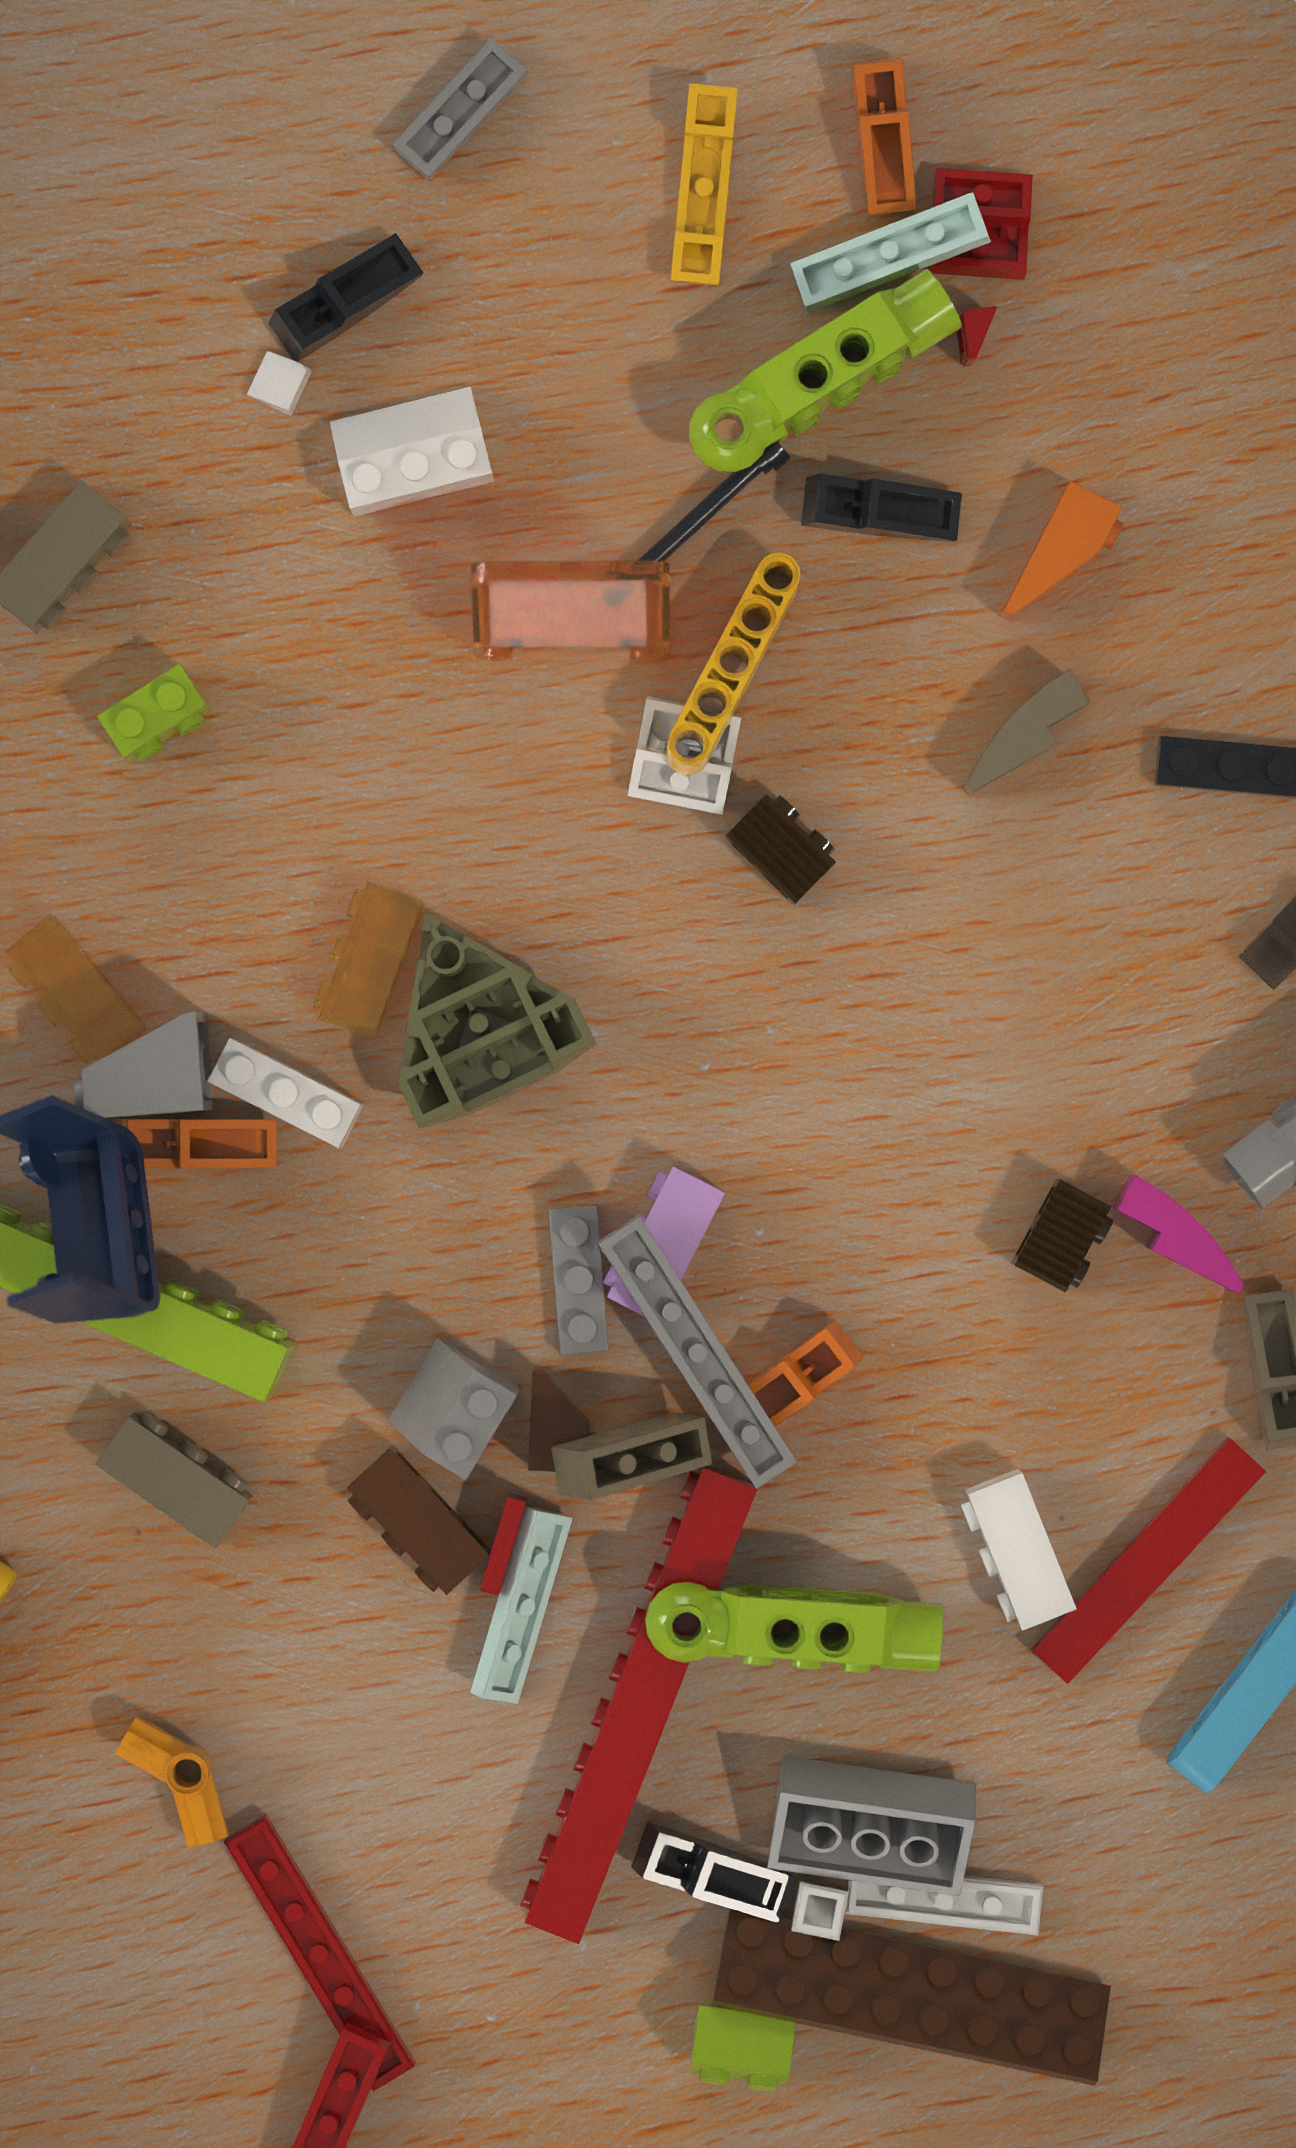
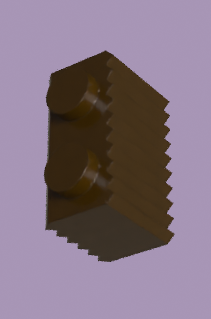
M766 794L728 832L725 839L791 904L795 905L836 863L830 856L835 848L815 829L808 835L795 822L800 816L798 811L781 795L773 801Z
M1056 1178L1011 1264L1065 1293L1070 1284L1077 1288L1085 1277L1091 1263L1084 1259L1093 1242L1100 1245L1112 1226L1114 1219L1107 1216L1111 1206Z

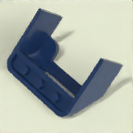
M53 1095L0 1115V1134L20 1143L19 1164L23 1174L34 1183L48 1190L57 1274L50 1273L40 1277L36 1286L7 1296V1306L56 1324L138 1317L156 1310L160 1303V1290L144 1158L136 1136L126 1127Z

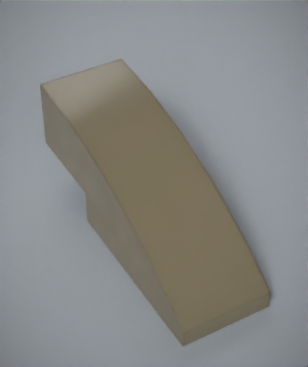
M1071 669L1042 687L1020 706L994 735L977 760L964 785L968 795L1048 751L1057 744L1048 728L1090 703Z
M1293 1289L1247 1295L1244 1297L1247 1332L1265 1450L1296 1446V1303Z

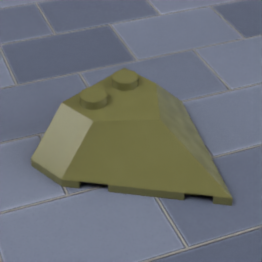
M425 912L419 959H417L406 1029L407 1039L404 1058L398 1080V1085L419 1129L467 1116L559 1072L596 1045L574 998L551 987L523 968L468 936L462 935Z

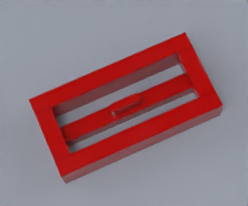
M508 1493L480 1591L499 1596L527 1497Z

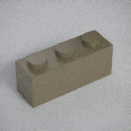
M81 480L0 573V603L36 634L42 627L46 630L51 629L64 615L66 608L62 604L74 591H77L79 594L82 593L94 581L98 574V571L94 568L106 554L113 557L126 544L130 537L126 531L132 524Z
M145 1412L140 1417L133 1413L126 1419L95 1465L210 1546L216 1548L252 1499L253 1495L245 1490L249 1484L238 1474L227 1468H224L222 1473L211 1467L206 1463L209 1457L208 1454L195 1444L185 1440L180 1445L167 1436L166 1433L169 1427L155 1416Z
M675 1412L551 1447L559 1495L586 1500H594L712 1464L705 1417Z

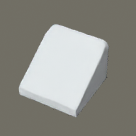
M267 351L247 396L291 416L312 372L304 364Z
M799 1880L791 1931L839 1941L849 1892L842 1888Z

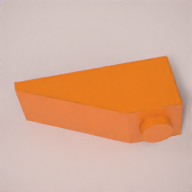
M1070 481L999 617L1007 621L1092 560L1100 552L1102 546L1111 550L1124 526V523L1116 520L1122 507Z

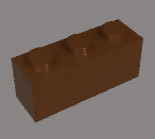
M393 1444L347 1487L353 1494L348 1499L351 1506L366 1521L373 1516L386 1530L381 1535L383 1540L397 1555L402 1556L405 1552L409 1554L419 1565L414 1570L415 1574L432 1592L440 1588L448 1595L491 1553V1549Z

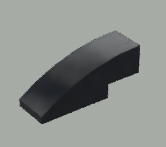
M397 233L320 277L314 287L276 308L268 324L293 360L298 362L372 314L419 279L424 272Z
M819 473L806 477L801 526L896 538L955 542L958 536L962 493L879 479L858 480Z
M647 1822L631 1866L643 1879L686 1891L691 1897L774 1922H779L795 1878L792 1874L783 1870L769 1869L766 1863L651 1822Z

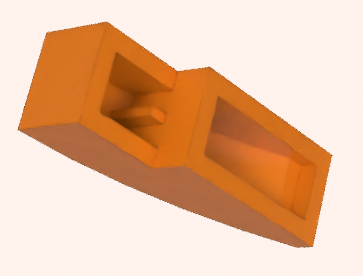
M900 57L851 62L856 121L868 215L917 210L903 60Z
M122 1119V1126L128 1128L140 1143L145 1168H277V1119Z
M834 1318L748 1383V1386L776 1427L812 1401L821 1391L855 1368L864 1356Z

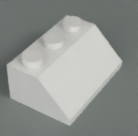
M471 387L330 422L349 508L354 517L494 482Z

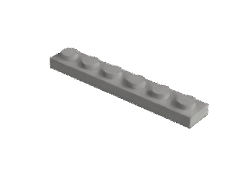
M637 1215L597 1241L756 1489L797 1463L640 1216Z

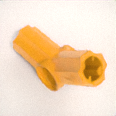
M137 1715L115 1754L168 1784L174 1795L188 1848L214 1843L228 1837L230 1833L215 1783L213 1760L209 1752L203 1747L185 1743ZM183 1759L194 1760L201 1768V1779L191 1782L184 1780L177 1771L178 1762Z

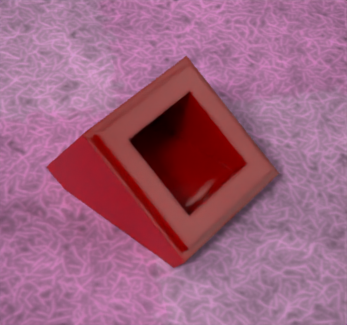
M996 306L964 310L959 314L962 328L956 331L960 361L963 367L971 366L977 358L997 310Z

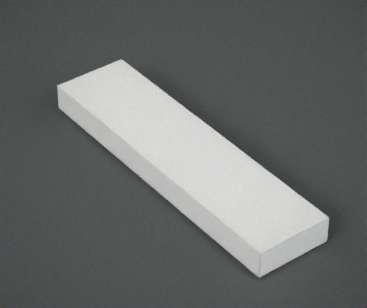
M964 1875L960 1896L852 1880L847 1882V1891L849 1893L845 1914L1038 1935L1043 1896L1042 1884Z

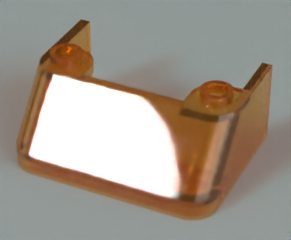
M495 561L471 564L473 650L476 657H483V660L508 661L513 659L514 651H520L522 648L621 647V650L630 651V658L633 660L660 659V656H669L670 564L668 562Z

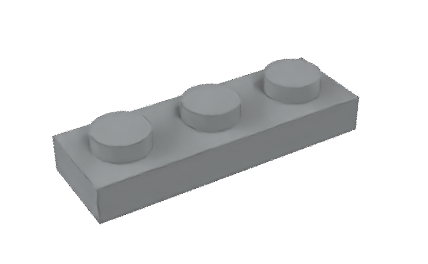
M491 37L393 143V148L430 181L528 75L527 70Z
M597 1205L548 1209L560 1355L609 1351L601 1248L597 1243L600 1240Z

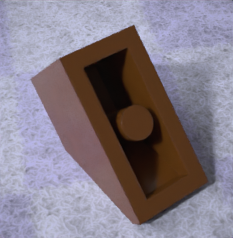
M534 1370L532 1375L528 1471L555 1472L552 1446L598 1433L589 1432L590 1420L544 1370Z

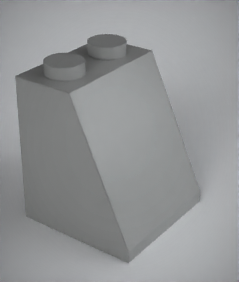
M186 1012L82 1069V1080H77L74 1084L76 1106L103 1118L214 1110L212 1084L208 1082L211 1068L206 1013Z
M437 1337L389 1417L388 1422L424 1456L467 1480L516 1398L521 1386Z

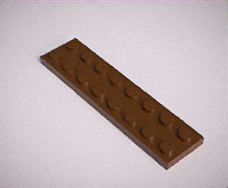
M731 1908L729 1909L712 2006L1093 2086L1098 2082L1111 1988L1109 1985L842 1929L838 1941L791 1931L793 1919L780 1917L779 1922H774Z

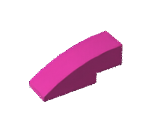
M1129 1175L1113 1210L1155 1230L1147 1249L1232 1292L1240 1294L1244 1284L1231 1261L1211 1234L1187 1210L1164 1192L1135 1175Z

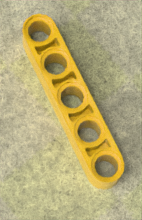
M772 553L764 557L760 562L670 732L666 749L667 762L677 773L682 775H695L708 764L795 598L801 575L800 567L791 556L783 553ZM771 572H781L788 577L790 584L783 589H774L766 583L764 577ZM748 614H760L766 619L768 626L762 631H752L745 627L742 619ZM728 655L739 656L744 660L746 668L740 673L732 674L722 668L720 661ZM706 697H714L722 702L724 710L716 716L705 715L700 711L698 703ZM684 739H691L699 743L702 752L699 756L688 759L678 754L675 746Z

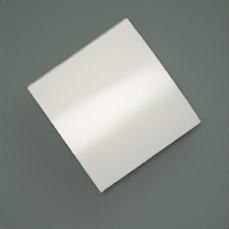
M647 696L627 796L723 815L742 715L733 714L705 768L695 775H682L670 767L667 762L666 749L670 732L685 703ZM698 706L701 712L709 716H716L723 712ZM684 739L675 746L678 754L688 759L695 758L702 752L699 743L691 739Z

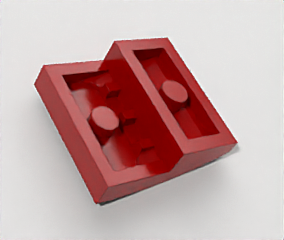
M936 168L932 208L973 192L991 242L928 267V270L932 274L1025 280L1033 175Z

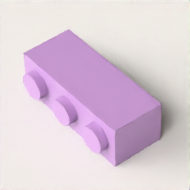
M672 1166L669 1174L659 1170L647 1194V1197L655 1200L647 1217L640 1214L637 1215L640 1216L681 1280L725 1192ZM611 1265L603 1281L604 1284L611 1287L607 1298L643 1315Z

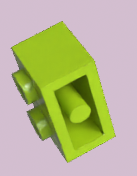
M178 664L97 717L123 758L130 762L137 758L139 762H143L159 753L164 748L162 742L178 732L180 736H184L201 726L205 722L203 716L212 709L187 670L181 664Z
M699 2005L695 2017L689 2074L700 2075L699 2081L706 2084L727 2085L729 2079L747 2081L748 2088L752 2090L775 2092L777 2091V2086L785 2087L790 2078L796 2023L731 2009Z

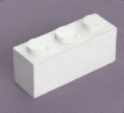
M229 1038L208 1079L209 1083L337 1148L344 1146L364 1106L363 1103L235 1038Z
M1015 1469L965 1489L964 1491L969 1502L961 1504V1508L971 1532L980 1529L987 1547L980 1549L979 1553L989 1577L998 1574L1005 1592L998 1594L997 1598L1006 1621L1010 1622L1016 1619L1018 1626L1023 1631L1076 1610L1023 1473L1019 1469Z

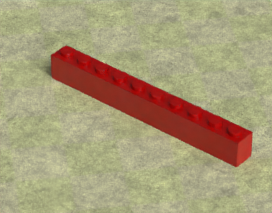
M711 1466L701 1467L698 1474L692 1471L689 1472L680 1495L681 1499L687 1501L681 1519L672 1516L662 1541V1544L670 1546L664 1563L660 1564L654 1561L644 1589L652 1592L645 1610L636 1607L626 1633L634 1637L627 1655L621 1652L618 1653L612 1667L609 1680L616 1682L611 1698L607 1700L601 1697L595 1710L591 1725L598 1727V1731L592 1745L583 1742L573 1770L580 1772V1777L574 1791L565 1788L555 1815L563 1818L556 1836L550 1833L547 1834L537 1861L545 1863L539 1881L529 1879L520 1902V1906L527 1909L525 1924L576 1944L580 1943L690 1663L668 1659L654 1648L647 1636L645 1621L649 1604L659 1591L674 1583L692 1582L703 1585L710 1590L719 1589L758 1488L756 1489L753 1486L752 1482ZM685 1612L676 1616L672 1627L678 1634L687 1636L697 1631L700 1620L693 1613Z

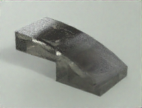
M1296 895L1239 955V958L1273 990L1296 968Z

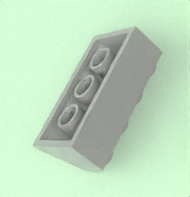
M783 1755L767 1868L960 1896L976 1821V1783Z

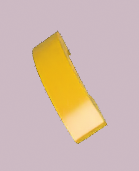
M689 83L671 281L719 286L738 88Z

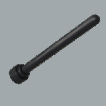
M778 441L766 447L762 456L750 467L731 473L614 581L604 592L605 601L609 605H618L761 472L765 475L772 469L777 472L791 459Z

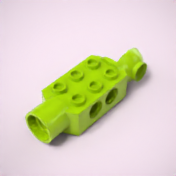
M925 269L897 288L875 293L753 370L730 390L707 397L695 409L689 422V441L694 454L706 466L720 472H737L750 467L762 456L766 447L776 441L779 443L786 439L788 436L787 432L792 430L795 436L807 431L820 421L818 416L822 413V410L832 404L836 410L845 407L861 395L859 390L865 383L873 378L877 384L888 380L902 369L900 364L905 361L906 357L909 359L915 358L961 329L960 318L949 296L936 277L929 270ZM848 349L856 350L863 356L864 360L852 363L847 361L841 353ZM806 375H813L818 377L823 385L817 389H809L799 379ZM733 419L742 426L743 433L737 440L724 441L716 434V425L721 420Z
M682 1582L671 1584L659 1591L649 1604L645 1618L647 1636L654 1648L666 1658L682 1663L699 1661L705 1657L733 1659L734 1655L743 1656V1663L748 1665L770 1666L772 1665V1659L775 1658L792 1660V1666L796 1668L821 1669L822 1662L841 1663V1670L857 1673L870 1672L871 1665H877L880 1669L938 1672L940 1666L943 1636L942 1604L905 1601L881 1593L742 1583L726 1584L724 1590H710L700 1584ZM685 1612L693 1613L700 1620L697 1631L687 1636L678 1634L672 1627L676 1616ZM788 1619L795 1622L792 1631L786 1635L774 1634L771 1631L772 1626L779 1620ZM836 1622L844 1626L842 1632L835 1638L828 1639L820 1635L821 1630L829 1623Z

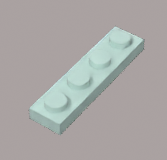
M971 192L790 264L805 308L810 313L990 243L991 240L974 193Z
M525 1506L470 1693L482 1699L518 1704L572 1523V1517L560 1512Z

